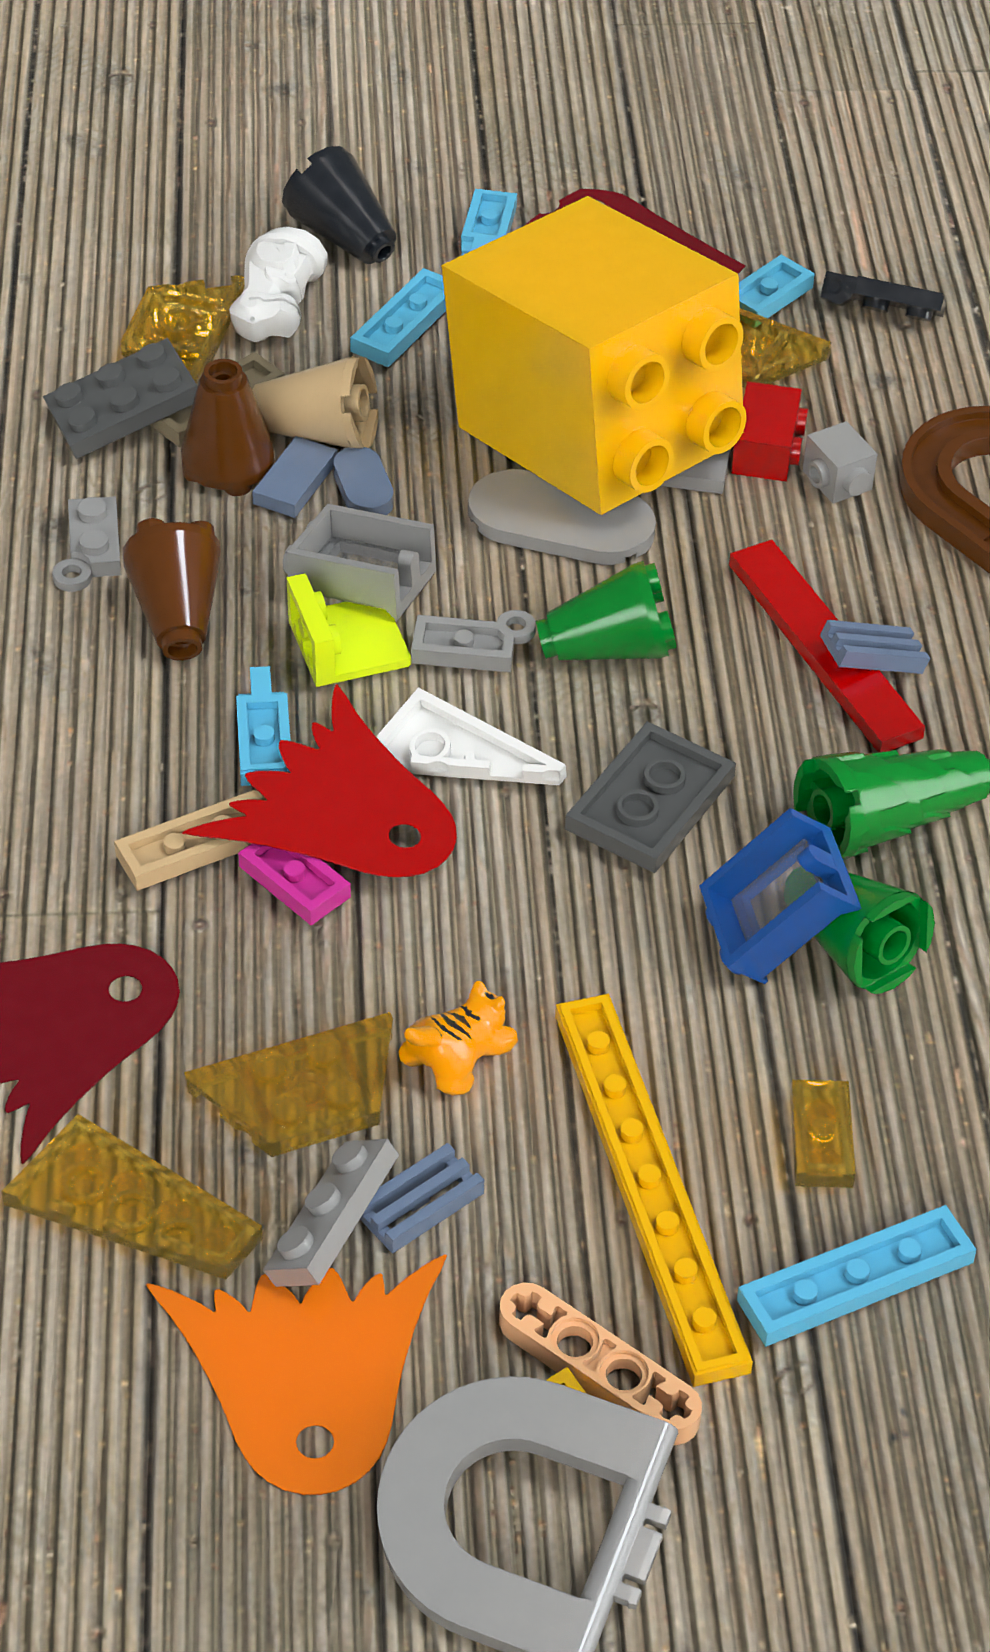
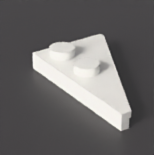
M419 687L376 736L412 774L560 785L567 777L566 765Z

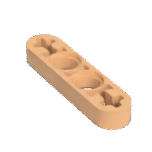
M523 1282L511 1286L504 1292L500 1299L499 1326L502 1333L511 1342L557 1373L568 1367L587 1394L672 1424L678 1430L674 1445L687 1443L695 1437L700 1426L702 1401L699 1394L690 1385L545 1288L534 1283ZM531 1308L537 1310V1318L532 1315H526L522 1320L516 1318V1309L523 1313H526ZM543 1328L549 1331L545 1338L543 1337ZM579 1336L590 1343L591 1350L583 1356L571 1357L559 1349L558 1343L565 1337ZM628 1369L633 1371L641 1382L634 1389L619 1390L610 1385L606 1377L613 1370ZM651 1388L656 1389L655 1398L649 1395ZM677 1406L684 1409L683 1417L674 1415L670 1420L662 1417L663 1409L670 1412Z

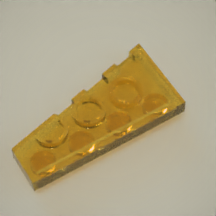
M79 1114L1 1191L5 1206L225 1280L263 1239L262 1225Z

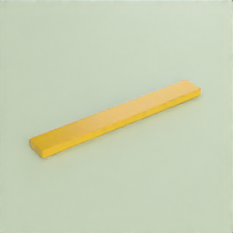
M609 993L556 1004L555 1018L693 1387L751 1374L753 1361Z

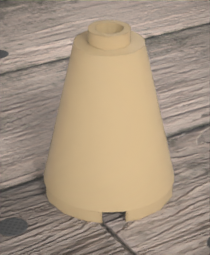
M347 357L255 384L252 389L270 433L289 437L297 436L310 441L343 448H369L373 444L377 431L378 409H370L369 394L377 393V385L373 369L365 357Z

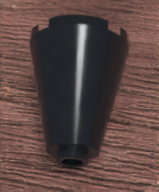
M331 146L317 151L307 159L312 164L302 174L296 169L283 190L282 203L290 216L365 264L381 263L388 259L395 248L396 233L354 156L341 146Z

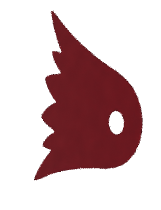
M117 943L86 946L40 957L0 963V1084L19 1080L8 1096L5 1112L10 1113L30 1104L21 1138L20 1156L22 1164L37 1150L62 1117L91 1088L118 1064L153 1038L170 1020L178 1004L180 989L178 978L173 968L164 958L151 950L139 946ZM124 976L136 978L142 985L140 995L131 1001H118L114 999L109 993V987L115 979Z

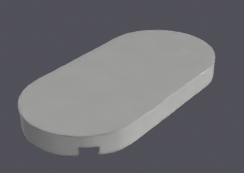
M508 469L488 474L475 483L468 498V516L471 522L474 521L478 525V531L483 536L502 544L595 564L615 565L625 563V557L636 554V558L645 554L654 541L655 515L651 507L640 497L636 496L600 515L528 470Z

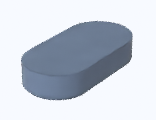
M348 447L339 451L334 457V478L346 507L388 515L394 506V491L379 455L367 447Z

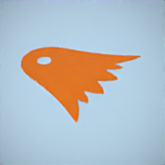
M444 1254L425 1264L400 1282L387 1295L385 1294L383 1275L381 1273L376 1274L362 1287L354 1301L350 1300L342 1279L334 1268H329L319 1285H311L302 1303H299L297 1298L285 1286L275 1287L268 1276L263 1274L256 1285L250 1312L234 1297L220 1289L214 1291L216 1311L213 1312L204 1305L173 1290L149 1283L146 1286L174 1321L194 1351L215 1390L235 1441L253 1470L267 1482L284 1491L301 1495H322L339 1491L356 1483L372 1469L381 1457L391 1431L398 1388L412 1336L429 1292L442 1270L447 1255ZM311 1426L326 1428L334 1439L331 1451L320 1458L304 1456L298 1450L296 1444L297 1437L302 1430Z

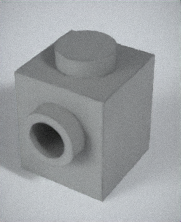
M845 421L807 435L803 472L809 477L812 485L815 488H819L834 504L872 490L878 454Z

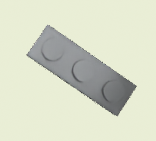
M388 1138L347 1141L335 1151L331 1164L317 1186L307 1195L305 1205L289 1230L279 1239L277 1249L263 1269L275 1287L308 1286L321 1283L399 1156Z

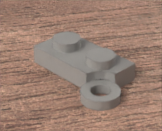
M116 496L68 499L71 558L57 563L53 568L52 576L54 585L57 588L67 592H75L86 588L91 583L92 577L121 575ZM70 572H77L80 574L75 578H67L64 576L65 574Z
M521 610L504 612L498 617L497 622L417 615L411 648V663L511 672L514 644H523L534 638L536 633L535 619L531 614ZM520 624L524 628L521 630H511L508 626Z

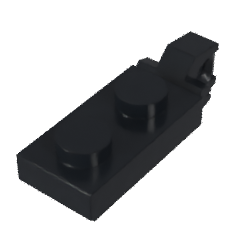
M826 271L820 296L823 300L839 306H843L851 300H863V308L887 313L889 306L906 309V317L928 322L931 321L932 315L943 317L946 306L945 296L940 292Z

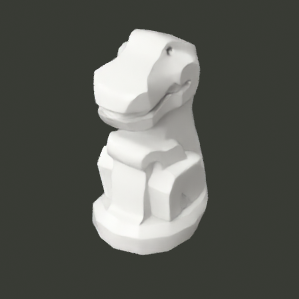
M279 227L259 236L252 243L245 258V287L242 294L229 309L232 324L239 335L247 340L259 342L267 339L269 336L289 338L295 333L301 320L298 304L304 298L307 282H315L324 273L327 265V252L318 238L306 230L293 227Z

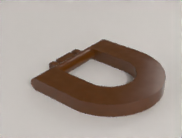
M972 406L942 413L931 418L915 430L903 451L899 483L907 506L924 525L986 572L990 573V507L966 490L956 480L952 472L959 463L966 459L990 455V406Z

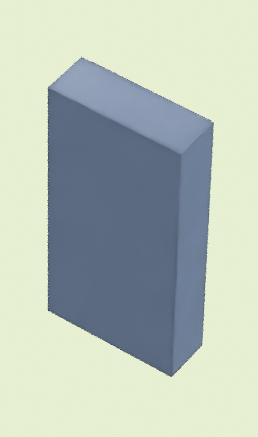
M295 436L252 491L253 504L296 518L333 469L334 457L338 453L337 449Z

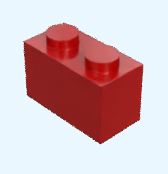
M747 381L743 398L746 424L744 433L734 445L731 474L787 482L790 465L799 466L803 438L795 436H804L807 424L808 409L800 408L802 389Z

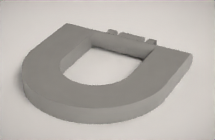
M512 1376L490 1378L464 1385L441 1396L416 1415L400 1434L387 1457L380 1478L377 1497L378 1527L383 1551L396 1582L407 1598L432 1621L462 1637L502 1652H595L613 1602L627 1606L628 1609H636L642 1590L625 1584L623 1581L627 1579L641 1585L646 1584L663 1539V1534L644 1527L645 1524L666 1530L670 1521L671 1510L665 1506L661 1507L653 1504L652 1500L678 1435V1430L672 1424L558 1383L537 1378ZM523 1451L623 1485L580 1597L484 1563L471 1556L458 1544L448 1527L446 1509L450 1493L456 1481L466 1469L478 1460L495 1453Z

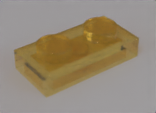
M792 1079L790 1108L795 1186L853 1188L856 1171L849 1081Z

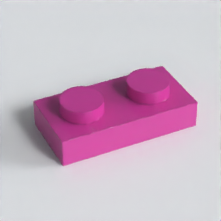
M250 844L238 852L239 867L309 925H313L351 898V883L321 859L258 844Z

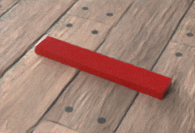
M772 539L730 553V568L877 752L891 751L923 739L925 725L880 670L847 668L837 665L820 634L827 620H839Z

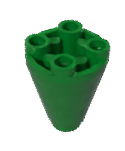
M644 561L634 563L547 612V618L536 620L545 658L558 656L559 660L659 659L669 656L668 650L676 649L677 645L668 610L660 613L657 612L656 603L664 602V597L655 563L645 565Z

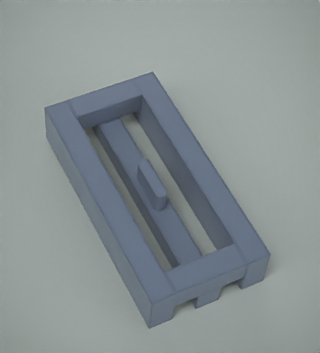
M827 620L820 634L839 667L923 674L931 659L927 652H920L922 644L919 640L912 639L914 632L910 627Z
M446 1143L380 1186L360 1220L393 1254L484 1194V1179L478 1173L472 1175L470 1164L463 1157L458 1160L455 1157V1149L449 1143ZM457 1180L460 1183L395 1227L390 1229L387 1226L410 1210L416 1211L428 1203L430 1197Z

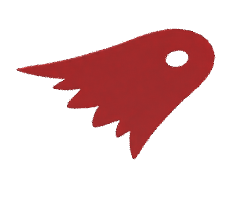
M338 684L335 685L332 696L333 731L317 722L312 723L313 737L319 749L292 741L280 740L279 751L284 764L291 773L283 771H254L245 774L247 781L267 800L247 799L230 802V807L246 816L205 823L182 832L185 835L227 839L268 846L325 860L356 871L385 877H410L424 874L437 868L448 859L454 850L457 840L456 824L445 804L408 771L379 741L355 711ZM397 825H410L419 831L421 838L412 847H399L391 842L389 832Z

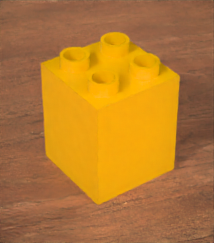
M589 196L441 265L459 428L596 513L603 515L642 493H648L657 489L664 481L705 459L728 451L744 433L746 411L743 406L741 364L743 327L740 323L738 273Z

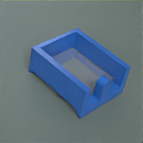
M792 808L784 812L699 885L707 907L705 910L706 917L714 927L721 948L719 954L722 962L734 974L745 975L763 984L768 982L767 975L838 916L861 909L858 896L831 828Z

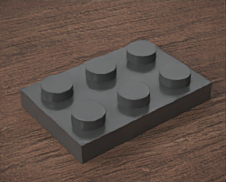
M166 338L157 343L148 344L140 351L115 363L105 364L98 371L81 379L65 383L55 391L44 395L43 398L74 457L78 459L192 405L198 386L171 342Z
M647 721L566 814L565 830L656 873L733 780L736 763Z

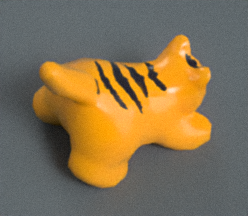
M474 982L465 1004L441 1014L422 1017L411 1025L410 1028H406L404 1031L406 1040L401 1044L398 1051L400 1060L409 1067L425 1064L432 1068L436 1077V1087L444 1094L455 1096L469 1092L474 1084L472 1072L477 1059L482 1056L501 1055L509 1052L518 1042L516 1030L512 1027L503 1026L505 1021L504 998L487 991L483 982Z

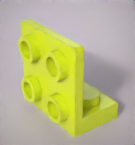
M306 573L286 577L288 621L316 687L406 668L411 665L410 652L395 619L385 609L347 601L326 605L322 592L313 591Z

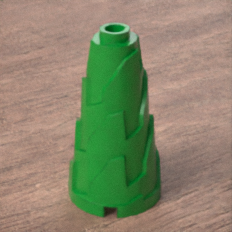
M943 749L901 755L898 754L897 750L870 754L859 752L826 754L803 761L797 770L793 789L794 810L798 812L807 811L808 817L830 827L844 860L868 852V847L912 834L911 829L949 818L951 817V812L963 809L969 804L987 798L990 794V759L978 751L949 752Z

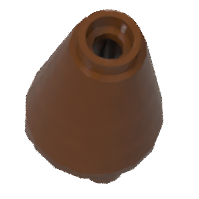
M216 359L205 366L204 372L199 379L181 447L183 476L186 480L197 482L204 487L224 490L231 496H242L250 492L252 484L258 483L263 479L275 462L273 442L247 375L242 371L241 365L231 359Z
M148 518L136 525V534L132 535L123 546L124 569L154 639L162 649L163 655L172 660H188L198 656L202 651V644L206 640L221 553L220 541L215 536L214 526L207 521L165 523L157 518Z

